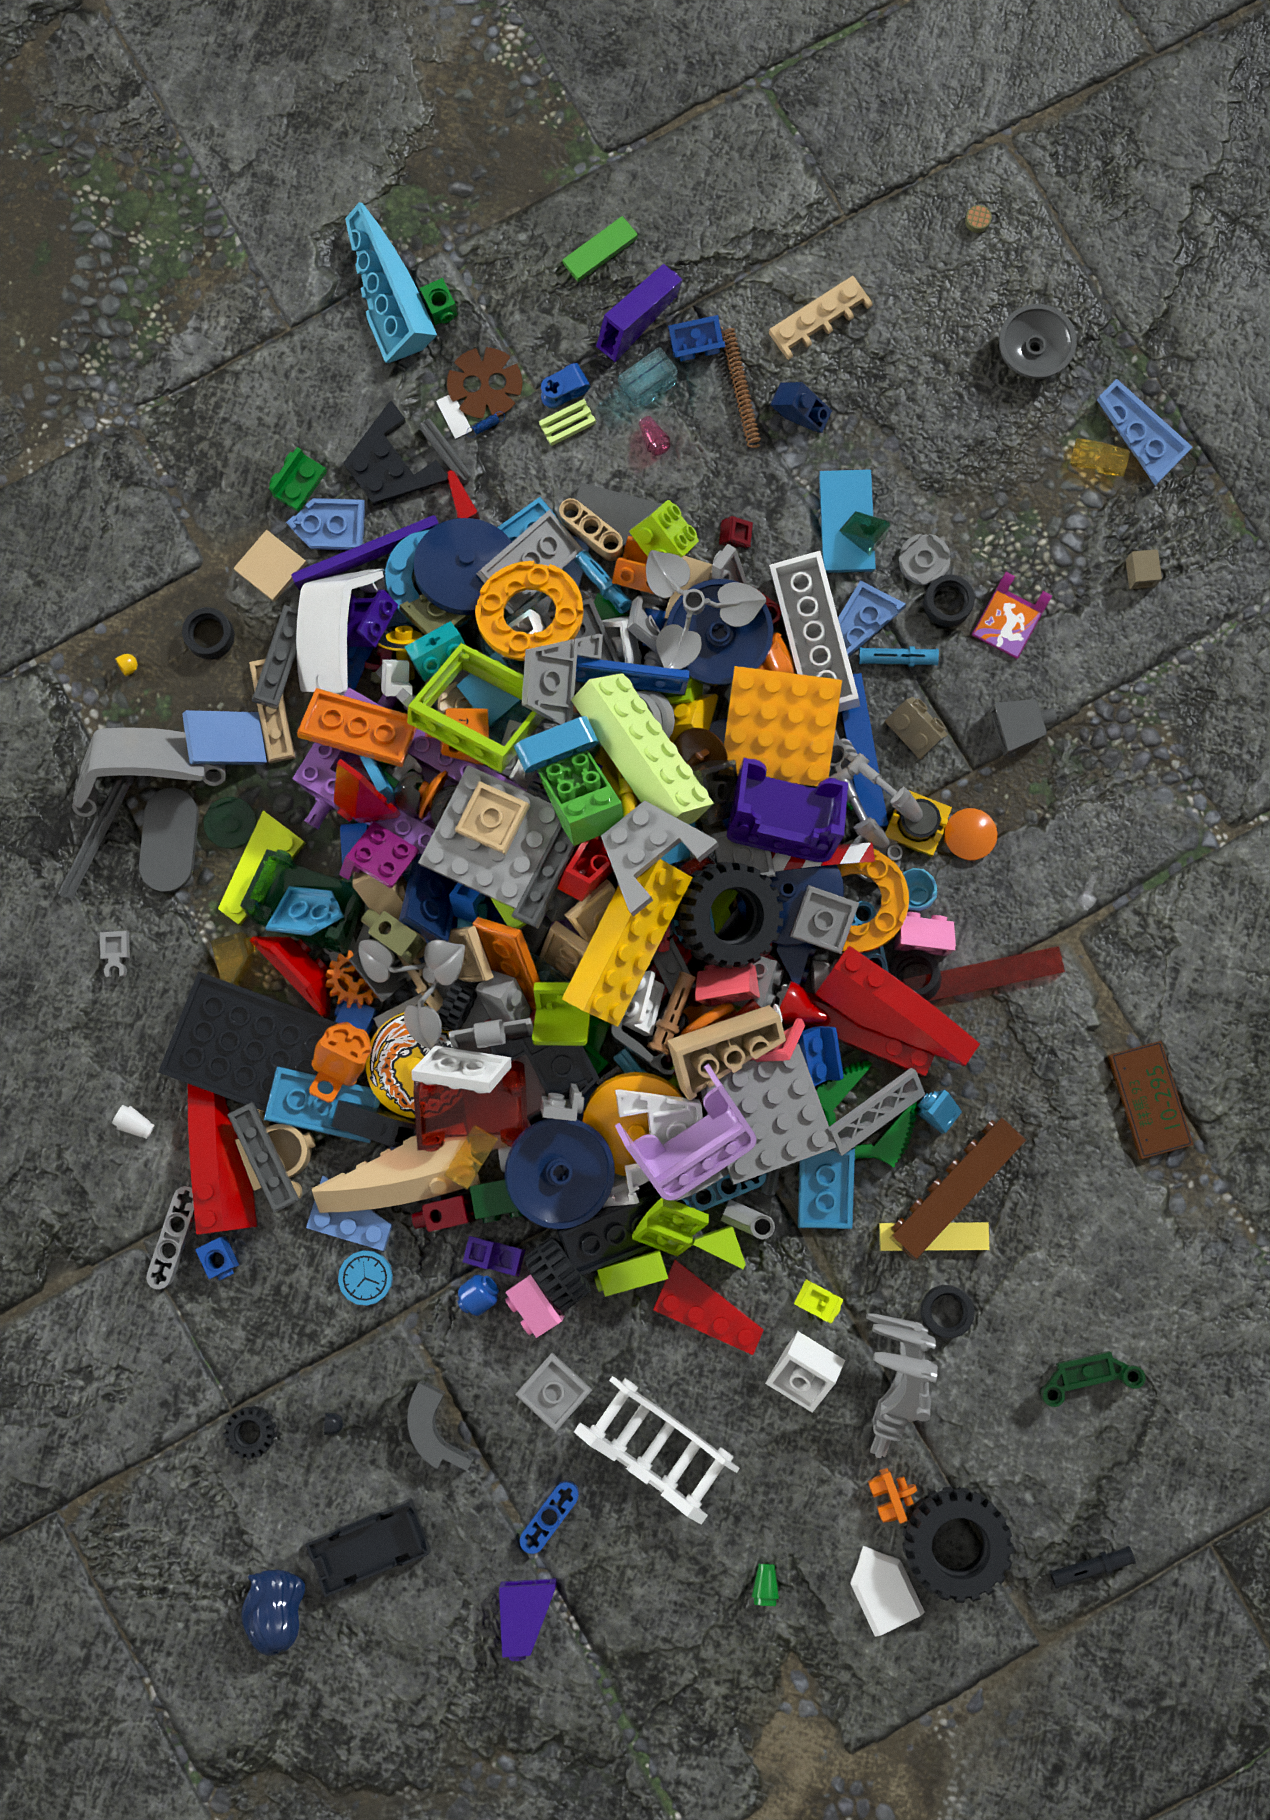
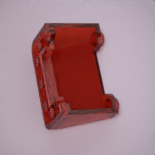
M513 1060L511 1062L509 1071L490 1093H477L474 1090L462 1088L451 1089L449 1086L426 1085L423 1082L414 1081L413 1094L417 1151H437L445 1144V1138L483 1135H500L501 1141L512 1147L519 1135L528 1128L525 1067L519 1061Z

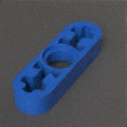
M565 1480L558 1483L525 1527L520 1537V1546L525 1552L529 1554L538 1553L573 1508L579 1495L578 1488L573 1482ZM570 1488L573 1499L566 1498L561 1507L565 1508V1511L562 1512L556 1504L550 1503V1501L554 1499L555 1503H557L561 1498L559 1490ZM547 1509L554 1510L557 1514V1521L551 1525L545 1524L541 1518L543 1511ZM537 1522L539 1527L543 1529L538 1535L537 1541L539 1544L533 1543L529 1546L527 1545L528 1538L526 1535L532 1536L536 1532L538 1527L533 1524Z

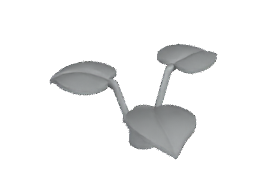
M651 550L646 563V577L651 591L661 598H669L675 591L683 595V606L687 612L684 629L679 625L671 624L663 628L657 636V653L664 668L683 669L698 657L702 646L701 637L698 633L688 630L692 615L700 614L704 610L705 605L721 608L720 617L726 624L733 627H742L749 624L766 603V597L760 591L750 585L739 582L725 584L718 590V600L720 603L713 602L709 598L705 599L703 593L698 589L682 590L680 587L685 586L690 579V568L687 562L680 556L655 550Z
M365 939L359 943V957L362 968L366 975L375 982L387 981L390 977V972L397 973L423 969L424 979L428 983H432V986L418 1001V1006L411 1004L406 1007L404 1022L409 1034L416 1042L432 1049L436 1046L441 1036L442 1024L437 1012L430 1006H424V1002L441 984L450 985L457 980L463 964L465 945L443 940H433L425 947L424 963L394 967L392 966L394 954L388 947L377 940Z

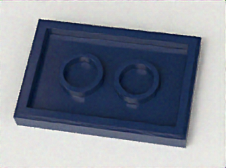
M419 853L412 863L399 921L430 941L443 940L448 942L454 917L449 895L458 882L421 866L418 862L422 854Z

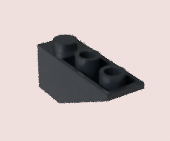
M338 1100L331 1123L332 1127L392 1147H399L403 1145L404 1140L419 1135L422 1127L417 1118H409L393 1111Z

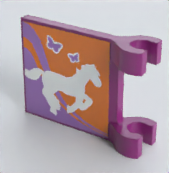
M1005 572L972 636L1018 659L1052 595L1043 591L1037 602L1032 604L1008 591L1015 576Z

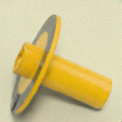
M414 625L388 627L382 634L378 645L385 649L395 650L396 660H407L409 662V681L414 680L415 667L405 646L423 637L424 634Z

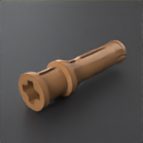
M679 972V977L662 1019L656 1021L657 1029L652 1041L647 1044L648 1048L668 1056L670 1055L667 1040L672 1039L679 1032L677 1023L696 977L685 972Z

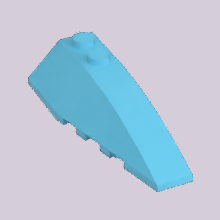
M359 202L345 220L351 248L357 253V263L355 266L357 274L362 276L364 285L361 288L362 298L367 299L369 308L366 311L367 320L385 363H391L422 351L437 334L421 296L400 256L365 205Z

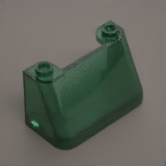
M267 849L240 906L253 922L266 927L289 886L330 890L335 895L344 916L343 918L311 936L279 933L296 939H302L307 943L339 954H347L363 903V899L352 886L353 875L349 880L344 877L339 880L296 865L291 859L292 856L286 851L277 849L275 852Z

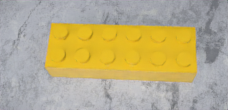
M659 859L636 878L652 897L653 901L634 917L628 910L621 888L618 885L562 1000L618 1027L693 877Z

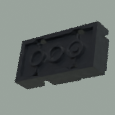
M412 1498L312 1538L305 1544L310 1559L317 1571L318 1581L324 1597L350 1588L362 1580L396 1566H403L423 1558L431 1552ZM390 1512H393L394 1514L392 1516H388L385 1519H381V1515H385ZM340 1532V1537L330 1541L331 1536ZM406 1553L409 1555V1557L399 1561L396 1559V1557ZM357 1575L356 1579L348 1582L345 1580L347 1577Z

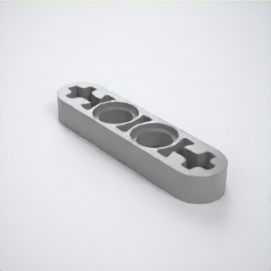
M192 1186L180 1187L173 1195L147 1272V1283L154 1289L166 1288L174 1280L195 1217L193 1201L187 1203L184 1211H190L189 1215L184 1212H175L176 1207L178 1209L183 1207L184 1200L180 1199L182 1194H187L189 1191V1196L193 1198ZM177 1216L183 1218L185 1222V1227L181 1232H175L171 1227L172 1220ZM166 1243H172L176 1247V1254L172 1258H166L162 1253V1248ZM158 1260L163 1263H172L171 1267L165 1266L163 1275L166 1276V1281H161L158 1284V1278L154 1277V1274L160 1272L163 1264H158Z

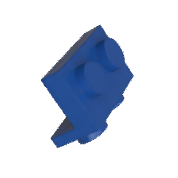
M718 315L667 326L673 357H680V361L694 359L695 353L703 351L705 356L720 353L719 348L725 347Z

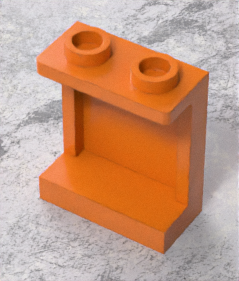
M628 536L622 558H618L616 561L612 583L654 594L648 585L646 577L648 557L632 536Z

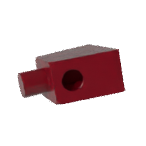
M471 1194L422 1205L423 1211L412 1213L414 1228L427 1227L428 1232L480 1220L475 1219Z

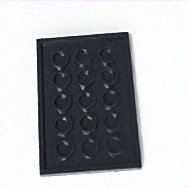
M198 971L158 1073L245 1105L254 1102L257 1109L265 1112L276 1067L317 1075L318 1072L313 1069L311 1064L314 1058L315 1046L323 1037L326 1029L338 1023Z

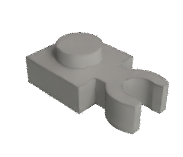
M100 932V959L108 960L104 968L105 976L112 978L113 968L118 967L119 976L126 977L127 968L122 963V959L130 958L129 932Z

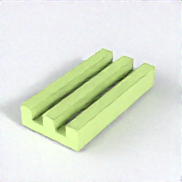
M585 399L539 421V425L550 446L596 424V419L592 416ZM583 409V411H581V412H579V413H577V414H575V415H573V416H571V417H569V418H566V417H568V416H570V415H572V414H574V413H576V412H578V411H580V410ZM584 417H587V420L582 421L554 436H551L552 433L562 428H565Z

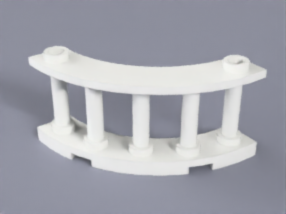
M612 1376L609 1381L618 1387L620 1391L596 1425L592 1424L589 1428L579 1423L574 1433L590 1447L613 1461L618 1460L630 1473L644 1483H650L662 1493L661 1496L684 1515L702 1525L708 1515L700 1509L702 1505L700 1501L724 1466L736 1473L740 1468L731 1462L734 1457L721 1447L717 1451L671 1415L636 1392L638 1387L628 1379L624 1378L621 1382ZM628 1397H631L641 1405L617 1439L614 1438L611 1442L604 1438L606 1435L604 1432ZM649 1411H652L666 1422L643 1456H639L636 1460L625 1452L627 1450L626 1445ZM676 1428L692 1441L668 1476L664 1475L661 1478L650 1470L652 1467L651 1462ZM701 1447L713 1456L715 1460L693 1493L685 1497L676 1490L678 1486L676 1482Z

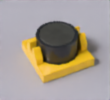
M910 791L919 804L923 817L919 822H912L894 808L885 834L889 839L895 840L900 845L933 857L938 842L944 833V828L948 823L952 807Z

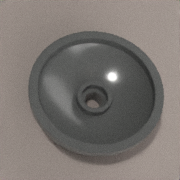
M1030 304L1015 310L1005 320L999 335V349L1006 364L1019 375L1032 379L1049 378L1063 371L1072 360L1077 345L1076 332L1069 318L1060 310L1045 304ZM1034 346L1038 349V351L1034 352L1030 349V347Z

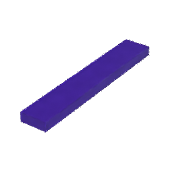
M430 516L291 574L298 590H301L302 586L307 582L341 574L387 555L405 537L415 532L432 529L439 524L436 516Z

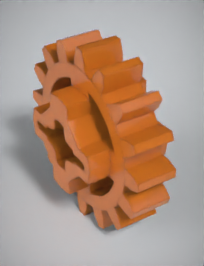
M348 950L346 958L340 953L338 954L337 962L333 960L330 962L329 967L331 969L327 970L325 975L329 980L326 981L325 986L333 988L329 995L330 997L336 995L339 997L337 1004L346 1001L347 1008H351L352 1004L356 1003L358 1009L363 1006V1001L371 1005L373 997H378L353 965L349 968H343L352 964L349 959L354 955L351 950ZM352 976L357 977V982H353ZM362 990L367 991L363 994L357 995V993H359Z

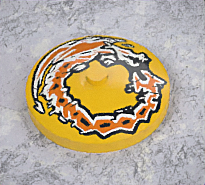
M404 1013L398 1014L386 1021L374 1034L370 1042L371 1054L366 1060V1074L373 1093L384 1106L401 1116L421 1119L444 1113L463 1097L462 1089H451L449 1086L437 1084L426 1085L423 1082L412 1080V1070L431 1049L420 1045L412 1038L405 1026ZM442 1026L441 1036L436 1046L453 1048L448 1033L453 1030Z

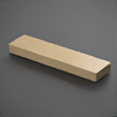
M266 659L249 662L254 690L256 689ZM283 694L277 710L257 703L268 762L275 763L294 759L295 753Z

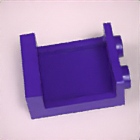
M378 590L374 598H356L351 593L347 622L348 647H376L398 607V604L385 590Z

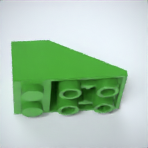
M588 750L537 769L562 828L573 846L603 835L624 818L620 799Z

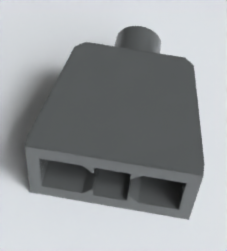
M1035 699L995 703L990 709L1003 756H1008L1042 740L1047 735L1045 726L1057 723V715L1054 708L1040 711L1038 702Z

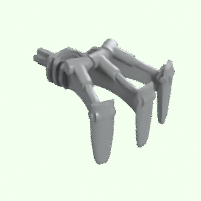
M835 729L829 778L848 782L847 801L852 804L860 820V823L856 824L853 828L867 842L873 843L877 848L884 849L889 846V839L876 820L867 817L852 781L855 774L862 773L872 783L877 784L893 797L890 800L891 805L912 822H919L923 817V812L909 790L904 786L898 792L882 779L879 773L868 765L870 761L863 754H857L849 740L839 739Z
M867 1313L866 1319L878 1323L873 1324V1332L899 1341L900 1355L875 1352L873 1356L874 1362L897 1371L890 1388L878 1401L872 1419L876 1435L870 1453L875 1454L877 1458L886 1456L891 1440L901 1441L908 1422L916 1420L928 1421L930 1419L931 1398L929 1381L936 1382L938 1367L931 1361L925 1360V1351L930 1348L935 1349L936 1340L935 1337L928 1335V1327L919 1322Z

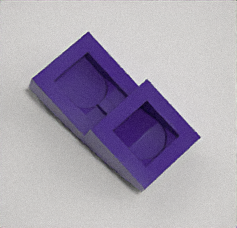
M469 1236L463 1263L512 1276H519L525 1249Z

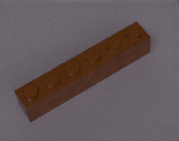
M1000 1118L997 1122L991 1120L982 1129L985 1135L980 1141L977 1142L973 1139L963 1150L967 1155L961 1161L956 1158L945 1169L949 1174L943 1181L937 1178L927 1189L930 1195L924 1201L919 1198L909 1208L912 1214L906 1220L901 1217L891 1228L894 1233L890 1239L913 1261L927 1249L1026 1141L1003 1118Z

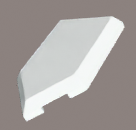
M863 1546L850 1584L876 1637L920 1617L925 1611L901 1560Z

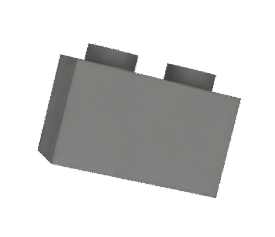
M491 970L494 978L481 981L476 987L475 991L492 1021L502 1019L503 1022L527 1019L532 1013V1009L514 977Z

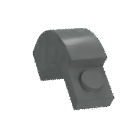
M421 1380L410 1400L407 1416L408 1430L413 1445L421 1457L437 1469L444 1459L448 1461L446 1465L458 1472H461L462 1469L468 1471L475 1457L447 1443L440 1436L436 1427V1413L446 1392Z

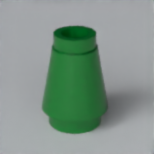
M758 1564L752 1593L754 1605L776 1606V1599H779L775 1565Z

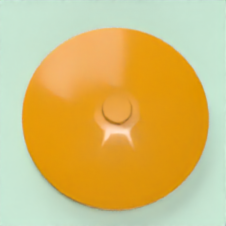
M629 1072L612 1077L602 1083L592 1093L586 1103L582 1122L593 1127L605 1139L613 1156L615 1173L618 1175L626 1176L625 1166L636 1164L637 1162L626 1149L615 1125L620 1123L633 1142L641 1136L650 1135L647 1112L619 1117L615 1090L620 1089L683 1097L681 1092L672 1083L654 1074Z

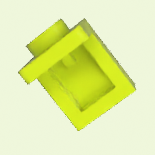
M806 1279L794 1304L831 1324L840 1312L843 1299Z

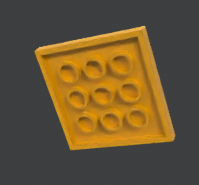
M735 666L724 741L728 754V768L726 769L722 761L720 774L738 776L743 758L759 760L766 766V777L782 781L818 786L821 781L829 778L842 680Z

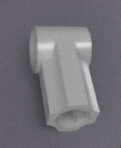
M731 1199L721 1218L722 1222L759 1239L769 1238L775 1229L774 1221L771 1217ZM766 1219L769 1221L771 1227L768 1233L762 1235L756 1232L754 1226L757 1220Z

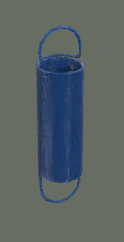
M495 413L470 428H473L476 435L501 421H499Z

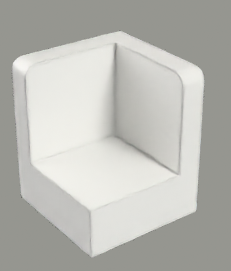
M382 659V693L385 696H396L404 688L412 695V685L409 683V662L407 660Z

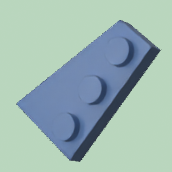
M322 1176L320 1184L324 1183L329 1179L325 1176ZM314 1201L306 1228L385 1251L393 1224L372 1209L319 1213Z

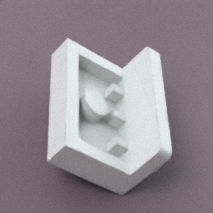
M652 971L645 972L622 1021L623 1025L644 1036L653 1035L665 987L662 983L654 980L655 973Z

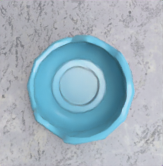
M920 868L904 871L903 875L909 891L908 910L922 911L931 907L937 898V885L933 876Z

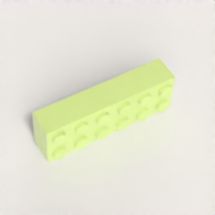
M623 673L589 679L571 699L581 716L588 717L598 741L641 803L645 800L687 824L694 823L714 804L708 796L707 790L701 786L694 776L691 767L685 763L678 753L677 747L669 740L662 730L661 724L655 720L645 701L639 697L631 681Z

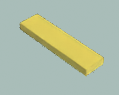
M950 1222L926 1250H989V1222ZM879 1223L880 1251H903L890 1239L894 1233L891 1228L895 1223Z

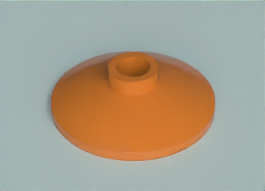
M448 771L441 772L430 783L424 781L417 792V795L421 797L419 806L420 819H424L433 804L431 802L441 792L448 777Z

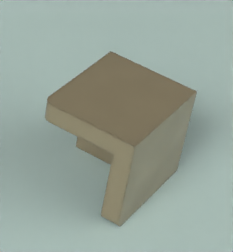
M1158 550L1133 551L1127 557L1126 567L1130 590L1156 587L1162 580Z

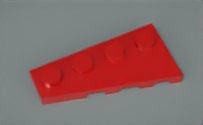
M676 1259L674 1260L668 1274V1279H666L653 1310L753 1355L764 1329Z

